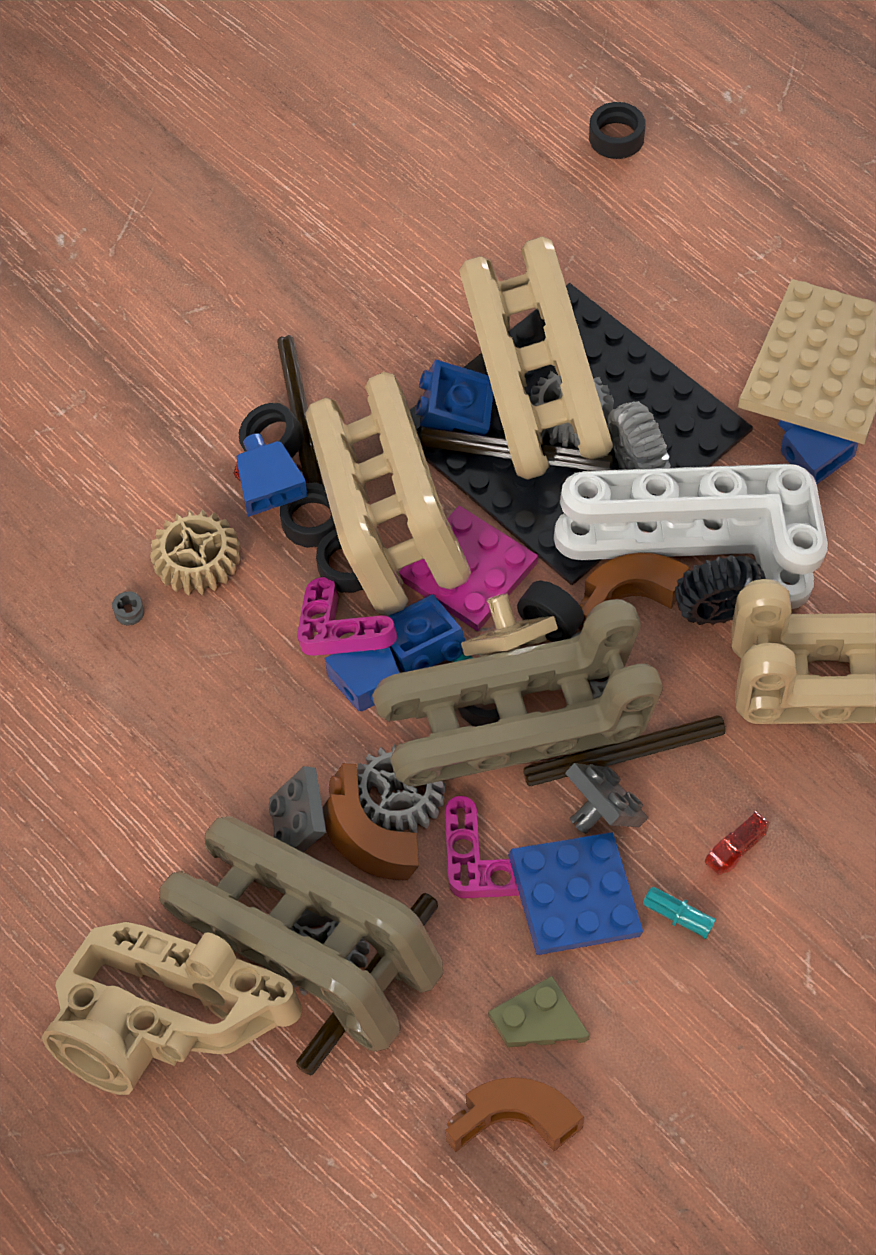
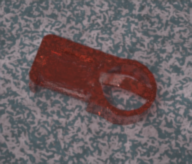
M757 810L754 811L753 815L734 832H730L714 846L707 855L705 864L717 875L734 869L739 863L740 858L766 835L770 822Z

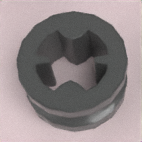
M128 591L120 593L114 598L112 609L116 620L120 624L129 626L137 624L142 620L144 607L139 595ZM127 604L132 606L133 611L130 613L125 612L124 606Z

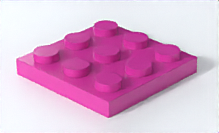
M459 505L447 520L463 550L471 571L467 582L451 590L439 587L424 559L403 567L399 574L404 584L424 597L433 594L450 614L478 632L492 616L487 599L506 593L509 596L536 566L538 555Z

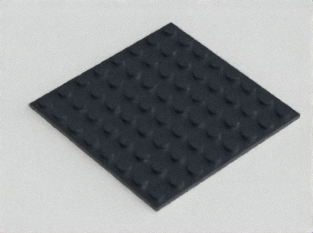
M571 283L566 285L593 379L600 377L602 385H608L609 395H612L614 400L613 409L625 403L638 401L648 408L649 412L653 414L655 422L658 423L660 432L663 434L664 442L667 445L666 450L670 456L668 460L671 465L670 468L710 467L753 430L752 425ZM536 309L509 330V336L512 337L517 348L544 341L546 335L543 327L546 323L544 319H541L539 310ZM482 353L463 367L488 375ZM548 365L526 372L524 375L527 384L524 387L526 395L530 396L532 387L538 386L540 377L548 379L550 371L558 375L555 366ZM493 394L490 427L485 436L506 439ZM415 405L410 409V413L420 440L424 426H420L421 416L415 414ZM454 428V429L452 430V431H457V432L470 433V432L463 431V430H460V429H457V428ZM550 438L543 440V444L551 445L549 443ZM557 443L554 446L562 447V443ZM568 444V448H575L574 444ZM422 446L426 461L528 549L537 554L542 561L570 585H574L603 560H576L568 558L556 548L553 540L556 522L560 515L564 514L560 505L562 485L574 473L592 470L549 464V468L544 475L527 480L517 475L513 461L509 458ZM612 448L609 452L613 455V464L611 470H622L621 468H619V463L615 458V453Z

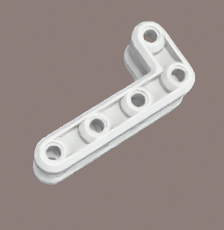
M794 464L603 470L574 473L562 485L560 505L564 514L560 515L556 522L553 539L556 548L564 556L576 560L614 559L633 553H653L666 557L752 553L755 555L756 564H760L761 569L764 571L766 579L779 582L789 591L791 609L799 608L810 597L814 587L813 572L821 566L828 547L814 477L805 468Z

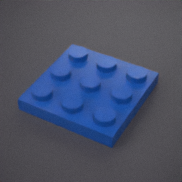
M613 832L510 850L508 856L536 955L637 938L643 933Z

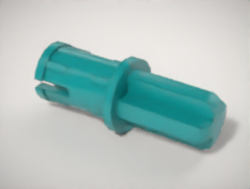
M651 887L644 898V906L672 920V925L676 926L678 923L702 936L704 939L707 938L716 921V918H712L688 905V900L684 899L682 902L656 887Z

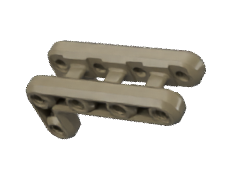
M620 599L605 601L591 609L581 634L574 638L398 673L381 680L372 694L377 714L389 722L414 717L416 719L427 717L432 731L429 737L415 739L404 744L400 743L396 746L390 758L396 779L408 786H420L617 744L640 736L646 730L663 691V685L657 669L647 663L625 667L641 628L636 608L632 604ZM609 677L603 694L594 699L589 685L590 681ZM544 690H563L567 703L566 708L544 713L538 711L527 714L522 698L525 694ZM481 703L483 705L496 704L500 717L498 722L477 727H459L455 714L458 708Z
M232 816L216 818L205 832V847L214 858L219 857L222 861L232 866V868L217 886L201 878L195 879L183 871L171 873L159 889V901L183 923L203 934L213 933L221 937L235 952L285 977L294 985L324 1001L332 1009L345 1031L366 1049L373 1052L388 1049L400 1033V1024L396 1013L383 993L395 978L397 981L402 980L420 993L431 991L444 974L442 958L418 916L406 905ZM253 881L268 889L274 888L285 894L269 915L255 907L249 908L237 901ZM306 909L321 917L327 916L339 923L324 944L309 936L303 937L290 930ZM361 938L369 942L381 957V960L371 973L367 970L362 971L356 965L345 960Z

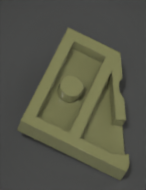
M553 976L488 1011L489 1019L507 1047H522L530 1043L553 1045L555 1041L577 1040V1043H584L590 1037Z

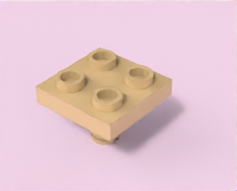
M508 593L487 599V603L489 604L496 628L462 642L464 655L479 654V657L521 649L520 645L524 643L527 646L541 643L546 640L545 634L558 629L554 616L515 621Z

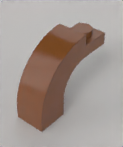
M653 553L626 554L605 562L585 580L584 598L579 604L584 613V621L579 629H583L586 618L592 608L609 600L642 596L672 609L676 602L675 587L678 585L677 580L684 577L683 573L689 571L690 567L672 558Z
M342 763L336 774L330 778V797L322 807L326 832L330 840L343 857L357 868L385 879L408 880L419 867L416 833L390 831L372 822L360 804L357 764Z
M501 1078L481 1084L466 1093V1106L469 1111L461 1110L448 1121V1128L445 1130L447 1143L457 1152L490 1125L501 1121H518L532 1127L549 1147L556 1151L583 1128L584 1116L567 1097L547 1084L526 1078Z

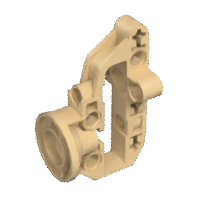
M123 922L92 929L59 976L55 986L60 1012L42 1035V1040L47 1050L58 1062L85 1082L113 1094L129 1095L152 1058L175 1066L177 1061L183 1062L190 1051L212 1054L232 1053L276 1026L286 1027L297 1022L302 1014V1005L293 985L288 979L270 970L237 959L231 946L224 939L213 933H204L198 944H194L146 926ZM104 964L138 977L146 975L162 981L168 988L200 999L206 1010L209 1008L211 1012L224 1020L217 1024H208L138 998L120 987L106 986L92 979Z

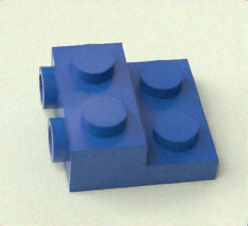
M435 359L430 369L423 371L419 382V388L424 389V396H420L415 410V414L421 416L420 426L450 431L457 428L473 434L486 435L490 427L493 390L489 376Z
M433 594L405 607L400 612L388 616L393 620L397 632L396 642L389 647L396 665L402 672L433 667L444 660L454 661L462 655L461 643L465 641L463 630Z

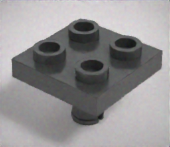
M574 763L565 773L588 799L570 817L573 824L578 822L575 827L581 832L587 834L601 817L610 826L638 828L649 818L641 809L643 807L642 802L633 793L626 792L619 784L621 781L620 777L608 766L602 767L592 764Z
M303 766L269 798V813L273 819L274 838L304 853L326 833L316 768Z

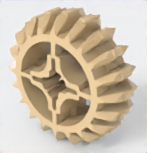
M203 509L199 515H194L189 510L187 517L183 518L176 513L175 522L172 523L165 520V530H156V539L152 540L151 544L152 552L150 558L152 564H154L153 567L156 575L161 577L165 586L171 584L175 592L184 588L185 593L189 596L193 589H197L202 595L204 588L210 587L215 591L217 582L226 584L228 580L227 575H235V565L239 564L240 543L237 541L236 531L230 528L226 519L219 520V516L216 513L207 517Z

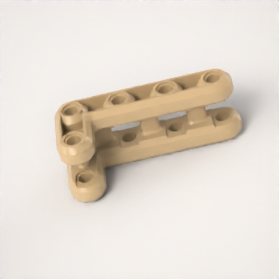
M543 236L526 241L522 247L521 252L527 268L526 273L523 275L499 281L490 259L482 256L466 260L459 269L510 455L517 475L527 480L544 475L549 468V462L547 457L543 455L541 448L543 444L542 430L565 423L572 424L574 432L578 434L581 443L578 446L580 454L589 460L607 456L613 448L554 245L551 239ZM532 308L538 309L541 319H544L546 323L543 327L546 335L545 340L522 348L515 347L513 339L509 336L508 332L511 329L509 316ZM553 365L558 376L562 378L563 383L560 387L563 395L560 399L534 406L525 392L524 387L527 384L524 375L528 371Z
M382 372L369 378L365 386L369 395L367 399L372 412L371 415L346 425L343 423L344 416L338 403L326 397L310 404L305 415L342 550L376 612L389 616L404 610L409 601L402 588L404 582L398 569L424 559L439 587L449 590L465 584L471 575V571L463 550L441 507L401 386L394 374ZM377 433L381 434L379 438L384 451L383 454L360 464L356 463L358 459L353 444ZM392 473L396 494L371 505L368 504L369 497L365 483ZM401 514L406 515L408 518L407 525L413 538L388 549L385 548L377 525Z
M761 579L748 583L737 596L731 628L732 649L741 658L735 690L737 713L748 722L755 724L876 723V613L791 614L790 593L779 582ZM808 662H850L851 675L825 677L809 675Z

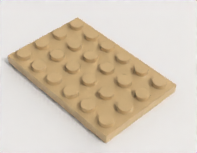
M791 279L740 396L738 408L864 445L876 415V302Z

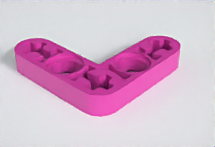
M320 577L312 580L307 585L297 631V638L304 654L316 656L387 648L396 642L397 632L395 625L388 616L335 620L339 596L334 581ZM326 613L320 618L311 619L316 614ZM355 633L349 638L340 639L344 634Z
M458 796L449 800L445 808L448 881L452 893L459 898L520 896L509 859L480 860L477 808L472 799L465 796ZM459 808H463L465 811V829H458V817L456 814ZM466 839L473 844V848L467 854H458L453 849L454 843L458 840ZM467 864L468 878L471 880H469V886H461V881H459L461 878L460 865ZM503 870L509 873L511 880L506 885L499 886L494 884L490 877L495 871Z

